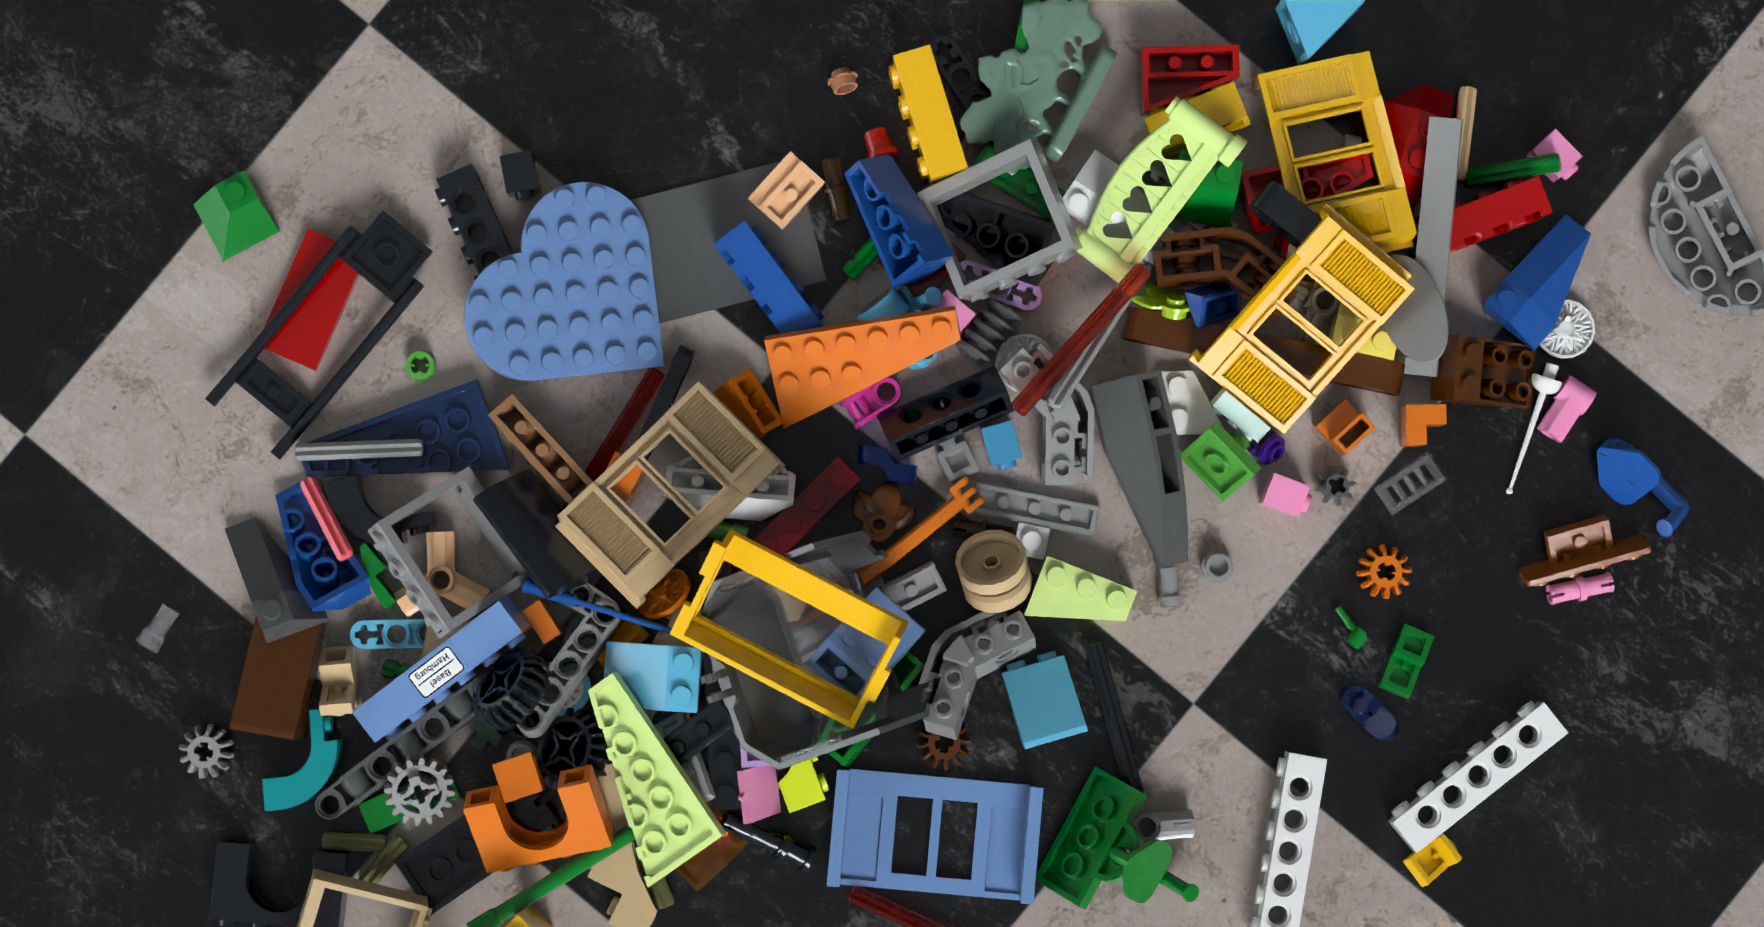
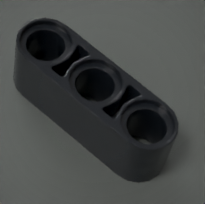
M1269 181L1249 205L1250 210L1260 220L1296 249L1323 220L1274 181Z

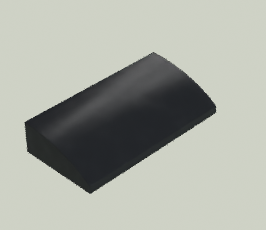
M530 468L494 484L474 497V503L546 599L592 582L598 575L599 571L555 527L560 522L557 515L562 510Z

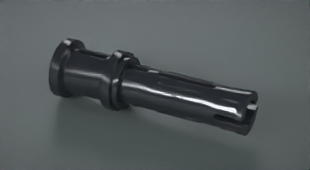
M727 810L721 819L720 824L725 831L766 849L772 853V856L777 861L783 859L798 866V870L803 873L806 872L814 859L816 847L811 844L806 846L792 839V835L788 833L780 835L755 822L743 824V817L731 810Z

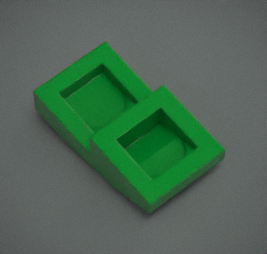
M364 543L360 546L363 568L369 577L370 586L383 607L391 609L397 602L393 591L381 578V575L389 567L370 543Z
M1404 624L1387 661L1378 687L1408 699L1412 694L1420 669L1425 664L1434 635Z

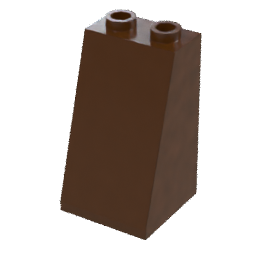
M256 615L229 729L290 740L306 737L309 710L311 709L326 627L325 623L267 643Z

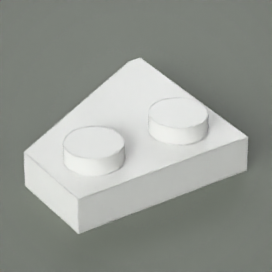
M1161 371L1177 435H1201L1216 421L1222 426L1217 414L1212 410L1213 407L1194 371Z

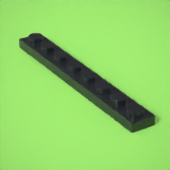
M698 551L699 572L709 551ZM724 560L714 581L732 575V564ZM699 574L700 585L705 577ZM707 594V596H706V598H705V600H704V603H703V605H702V607H701V613H702V611H703V608H704L706 599H707V597H708V594ZM703 652L704 675L713 672L712 662L709 654ZM718 679L713 683L705 684L706 706L709 705L707 696L716 691H721ZM733 727L708 745L709 778L716 795L711 800V811L741 809V801L738 799L740 793L737 771L742 769L740 742L734 733Z

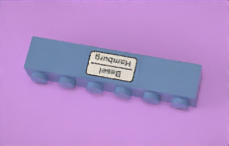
M508 595L504 596L353 711V715L375 743L384 736L389 741L404 730L400 724L409 718L413 723L428 712L425 708L427 703L434 700L438 704L452 693L449 687L458 681L462 686L477 675L473 669L480 663H483L485 667L489 666L501 657L498 652L500 648L507 644L511 649L526 638L522 632L531 625Z

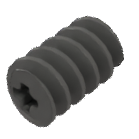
M989 299L987 304L991 312L981 309L979 314L983 322L972 319L971 325L975 331L964 329L962 333L966 341L961 339L955 343L958 351L981 370L983 369L978 362L979 359L987 362L991 360L986 351L988 349L994 352L999 351L995 341L999 340L1004 343L1008 341L1003 331L1007 330L1012 333L1016 331L1011 322L1013 320L1019 323L1024 322L1017 313L1001 301L997 302Z

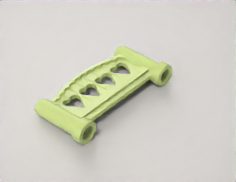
M1177 96L1165 111L1170 115L1167 122L1163 123L1142 140L1114 172L1097 202L1089 226L1084 230L1081 227L1075 230L1082 245V248L1076 252L1122 286L1120 290L1129 297L1133 295L1150 272L1140 265L1141 261L1215 163L1219 160L1229 168L1248 143L1239 134L1233 136L1184 98L1181 100ZM1174 134H1180L1184 138L1192 161L1172 160L1163 157L1162 149L1164 146L1170 145V138ZM1160 160L1163 162L1172 187L1146 185L1143 182L1142 176L1146 171H1151L1150 166L1153 161ZM1135 186H1140L1144 189L1152 213L1134 212L1124 209L1123 201L1125 198L1131 197V190ZM1121 212L1124 214L1133 239L1108 237L1104 234L1103 228L1107 223H1112L1111 218L1114 213Z

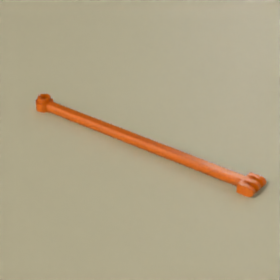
M964 476L948 489L953 495L948 501L884 551L890 557L867 565L860 571L865 587L963 508L970 514L986 501L983 496L977 497L973 503L968 499L978 491L975 486H972L965 493L962 492L960 488L967 485L970 481L967 476ZM814 608L795 623L791 629L794 630L826 613ZM705 697L700 700L699 710L706 707ZM685 712L687 713V719L691 718L690 713Z

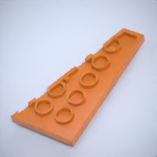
M956 306L765 336L764 342L780 415L784 421L783 428L785 429L960 341L961 332Z

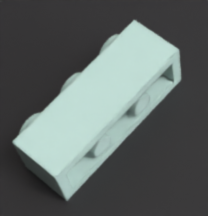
M1223 387L1210 401L1213 406L1212 410L1220 417L1222 415L1228 418L1227 422L1234 429L1239 427L1244 431L1242 434L1250 442L1255 440L1258 443L1271 429L1267 422Z

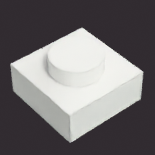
M1019 522L1016 537L1022 541L1026 556L1044 560L1050 529Z

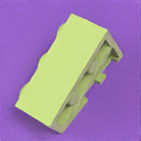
M1045 556L1023 616L1126 621L1137 591L1050 556Z

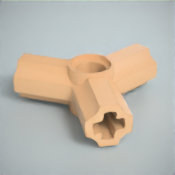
M455 531L426 532L427 573L424 576L439 598L443 596L467 609L491 593L490 589L456 572ZM440 571H445L450 577L449 585L444 589H439L434 582L435 575ZM405 587L393 594L396 602L407 617L420 611L418 606L413 605L408 599Z

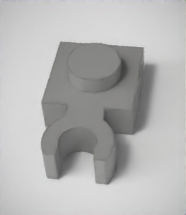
M957 436L936 445L944 449V451L936 455L951 485L958 482L964 476L968 477L980 471L966 441L964 440L956 444Z

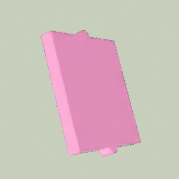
M773 766L747 767L737 771L740 793L738 799L741 801L743 824H750L781 812L780 787L777 781L776 768Z

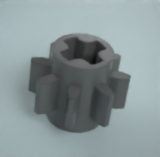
M1333 466L1329 467L1330 476L1318 474L1317 477L1322 483L1320 487L1314 490L1316 492L1322 491L1324 494L1323 504L1327 503L1330 499H1334L1335 505L1341 506V497L1353 498L1352 494L1348 491L1349 487L1355 485L1356 482H1349L1346 478L1349 470L1346 469L1340 474H1336V469ZM1339 479V488L1342 491L1332 494L1330 492L1332 486L1329 484V481Z

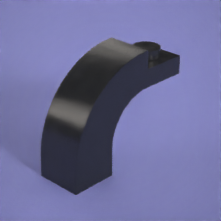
M354 475L324 482L330 506L338 520L354 535L375 543L368 530L384 517L378 515L368 504L361 476ZM428 511L407 516L391 527L403 545L408 544L406 531H410L411 536L430 532L429 526L437 525L434 512Z

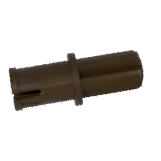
M839 157L825 158L821 161L827 190H824V194H828L833 217L832 221L852 218L846 192L849 187L845 186L840 159Z
M957 517L954 518V529L952 530V538L968 539L974 534L986 530H1003L1015 536L1017 534L1015 527L987 523L986 519L983 522L958 519Z

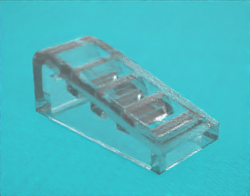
M1428 451L1379 484L1374 490L1391 515L1446 481V476ZM1424 464L1434 477L1430 481L1420 469ZM1413 471L1423 484L1420 488H1417L1409 476ZM1401 479L1404 480L1412 492L1408 496L1398 483ZM1391 485L1401 499L1398 503L1394 501L1387 490Z

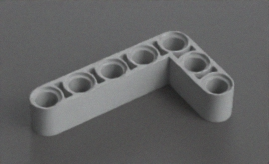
M589 583L567 591L573 594L586 592L589 594L588 602L620 611L618 604L613 599ZM559 603L583 620L549 665V670L551 671L550 685L546 689H558L559 694L557 698L552 701H546L541 698L539 701L540 705H537L533 710V714L540 716V721L535 727L527 728L524 726V722H518L517 726L525 736L537 738L546 732L606 648V641H611L619 630L623 619L614 617L609 622H603L599 620L601 612L579 605L571 607ZM587 635L597 638L593 647L583 648L580 646L581 640ZM566 662H576L578 667L573 674L566 675L561 672L562 666Z

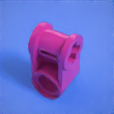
M886 377L843 399L839 404L841 407H846L855 422L854 428L857 430L897 404L901 398L902 390L894 379ZM885 383L894 385L896 389L894 398L889 401H883L878 396L879 387ZM855 403H858V405H859L860 408L862 409V411H863V413H864L863 416H862V414L860 413V411L858 410V408H857V406L855 405Z

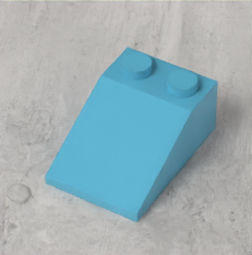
M606 641L604 678L618 671L642 709L698 713L700 708V677H702L703 651L693 646Z

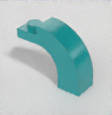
M319 709L309 710L311 732L310 756L305 765L292 775L262 779L265 811L283 810L303 804L321 793L333 779L340 764L343 739L330 740L329 734L334 733L332 715L321 716Z

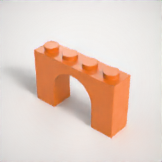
M592 764L560 771L557 790L568 819L563 825L552 831L534 832L519 826L509 815L498 785L467 791L463 811L487 873L496 871L506 872L514 867L528 864L538 865L551 859H566L575 854L612 847L614 826Z

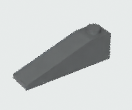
M256 518L225 528L267 643L329 621L325 611L312 612L296 587L290 558Z

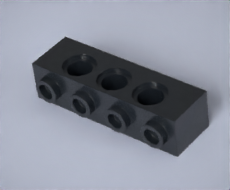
M469 164L437 178L439 188L435 189V192L442 207L448 205L452 217L448 218L449 224L455 236L461 234L465 246L461 247V250L468 265L474 263L478 275L474 276L476 280L485 269L484 259L487 255L494 253L498 254L499 258H503L514 253L475 167ZM464 196H471L474 200L473 207L466 212L459 211V200ZM476 225H484L487 229L486 236L479 241L472 240V229Z
M994 365L878 415L877 418L896 462L1009 414L1014 411L1008 391Z

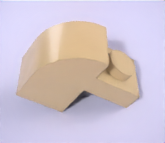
M354 645L324 647L321 650L318 664L322 683L319 701L320 715L343 716L345 714H352L354 706L359 705L360 694L358 665Z

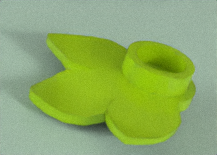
M1156 282L1145 284L1146 294L1136 295L1131 298V301L1142 307L1161 310V315L1168 319H1184L1187 317V312L1190 311L1185 297V290H1173L1172 288L1157 289Z

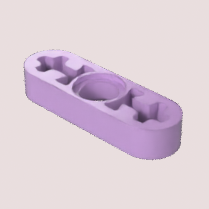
M972 261L960 262L963 271L970 267L973 269L972 275L981 278L982 271L988 274L997 271ZM1017 280L1018 286L1015 290L1025 292L1027 288L1032 289V296L1036 297L1035 302L1030 301L1028 305L1022 304V298L1013 295V301L1007 300L1006 298L1010 294L1012 287L1007 288L1001 295H994L989 291V297L986 299L997 302L1001 301L1009 307L1030 312L1039 306L1042 300V293L1038 286Z

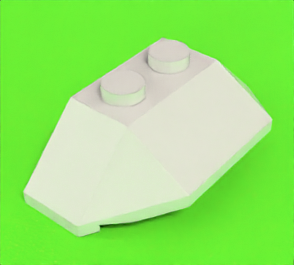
M691 455L678 463L674 462L667 466L666 480L697 511L723 488ZM785 468L777 475L772 472L725 519L762 521L792 506L796 475L791 471L788 472Z

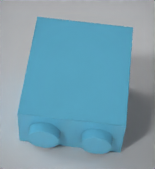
M1281 0L1275 9L1297 64H1306L1349 20L1365 0Z
M1055 651L1037 655L1038 662L1026 665L1025 660L1007 664V671L1001 672L1020 740L1025 749L1088 731L1064 655L1057 656Z

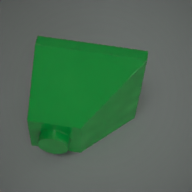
M244 170L216 184L193 204L223 261L280 232L254 180Z

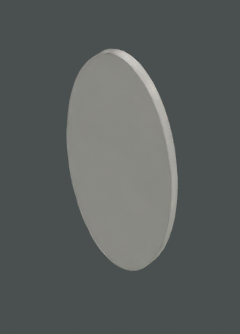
M1392 255L1391 257L1412 274L1408 281L1415 289L1383 324L1384 329L1395 346L1406 357L1421 364L1433 363L1442 356L1448 341L1449 323L1444 300L1432 277L1417 261L1405 255Z

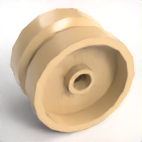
M986 530L968 538L957 551L955 565L966 601L975 609L986 613H1001L1018 606L1030 593L1033 579L1028 566L1026 552L1022 541L1014 534L1003 530Z

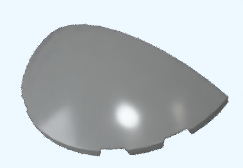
M1702 135L1685 146L1670 161L1669 167L1655 186L1650 202L1649 224L1650 242L1660 268L1673 286L1683 295L1701 304L1704 308L1726 315H1764V250L1755 237L1733 195L1728 181Z

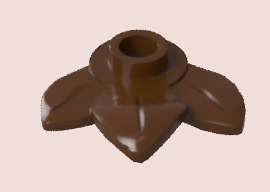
M892 481L880 485L873 495L857 489L853 496V514L863 523V531L873 542L887 541L892 537L894 531L906 529L913 521L915 508L910 505L901 504L900 491ZM876 521H881L885 527L882 530H877L873 527V524Z

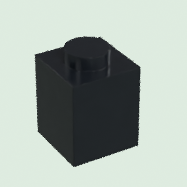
M531 150L499 156L506 193L510 198L515 197L516 201H524L534 198V193L541 192L535 156Z

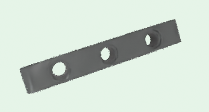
M483 674L473 679L467 685L457 689L338 778L333 785L317 797L315 802L317 814L327 820L340 817L383 788L384 784H388L390 781L387 780V774H382L377 769L376 763L380 757L388 758L391 762L390 772L397 773L395 770L396 762L405 766L407 764V756L409 755L414 762L418 761L420 754L427 755L474 720L477 716L473 713L474 708L471 706L474 700L472 696L478 690L476 685L483 679ZM432 718H438L443 723V731L439 736L432 735L428 729V723ZM329 795L335 796L339 801V809L336 813L329 812L325 807V800Z

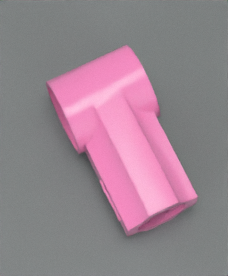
M1570 374L1563 380L1562 383L1564 384L1561 390L1555 393L1553 397L1555 399L1537 427L1544 435L1559 443L1564 440L1579 415L1581 416L1586 412L1597 394L1596 391Z

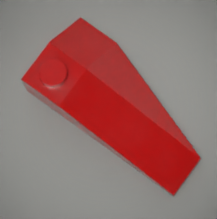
M1368 153L1298 169L1306 201L1352 191L1374 177ZM1279 164L1243 171L1241 174L1239 185L1244 213L1255 235L1274 231L1250 210L1249 205L1269 181H1274L1285 188Z

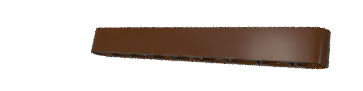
M1127 307L1121 339L1192 354L1197 348L1204 354L1228 326L1213 323L1203 327H1196L1194 320L1191 318L1173 320L1165 318L1161 315V312ZM1258 332L1253 333V335L1306 378H1310L1332 354L1321 345ZM1355 353L1329 383L1386 395L1400 396L1405 364Z

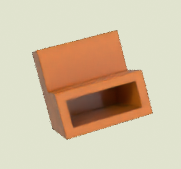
M1346 399L1342 400L1314 426L1318 433L1340 456L1350 452L1376 428L1363 413H1358Z
M1406 404L1399 407L1400 447L1427 445V427L1447 424L1446 404Z
M538 600L521 611L531 625L522 632L524 635L535 630L545 645L565 633L544 600Z
M533 751L492 765L504 804L546 790Z

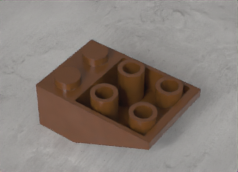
M1448 335L1446 348L1439 358L1438 376L1432 377L1430 400L1531 409L1533 391L1531 377L1534 373L1536 350H1532L1526 344L1465 335Z

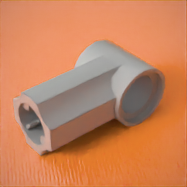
M1192 809L1148 813L1139 812L1133 822L1136 828L1139 821L1143 818H1148L1152 822L1151 832L1146 836H1142L1144 842H1149L1155 838L1159 840L1195 838V820Z

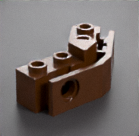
M1230 227L1162 234L1161 245L1166 250L1154 251L1153 256L1157 289L1224 282L1248 302L1254 298L1272 277V275L1261 268V265L1270 271L1273 269L1277 272L1285 263L1283 259L1248 232ZM1228 241L1242 245L1258 256L1259 259L1256 260L1247 252L1243 255L1219 248V244L1205 245V243ZM1183 245H1188V248L1199 247L1198 250L1172 252V250L1181 249ZM1293 288L1284 298V301L1290 305L1298 292ZM1276 308L1268 318L1276 323L1283 313Z

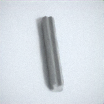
M421 439L298 443L295 446V457L298 461L415 457L423 455V441Z

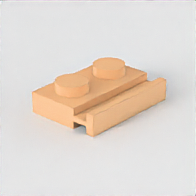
M790 151L748 197V200L783 230L822 188L825 181Z

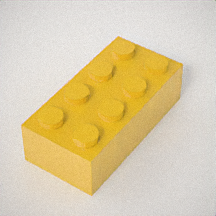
M930 44L893 55V65L888 66L889 77L893 89H900L902 95L898 97V106L902 119H909L911 126L907 127V135L912 150L918 149L920 154L916 163L921 180L927 179L929 186H932L968 169Z

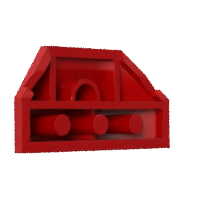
M1425 84L1384 102L1412 213L1422 194L1429 116L1450 118L1454 97L1453 94ZM1368 153L1374 175L1373 179H1371L1373 186L1380 185L1372 153Z

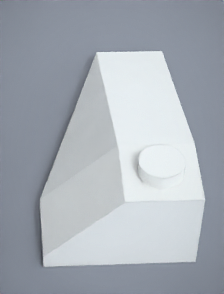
M1095 149L1062 198L1068 214L1084 225L1089 226L1090 219L1103 190L1120 165ZM1135 186L1131 190V197H1127L1123 201L1124 209L1127 211L1152 213L1147 197ZM1121 212L1114 213L1111 218L1112 223H1107L1103 228L1104 234L1108 237L1133 239L1124 214ZM1168 226L1162 234L1174 233V231ZM1162 235L1144 257V260L1153 265L1154 251L1166 250L1161 245ZM1185 245L1181 246V249L1172 250V252H1180Z

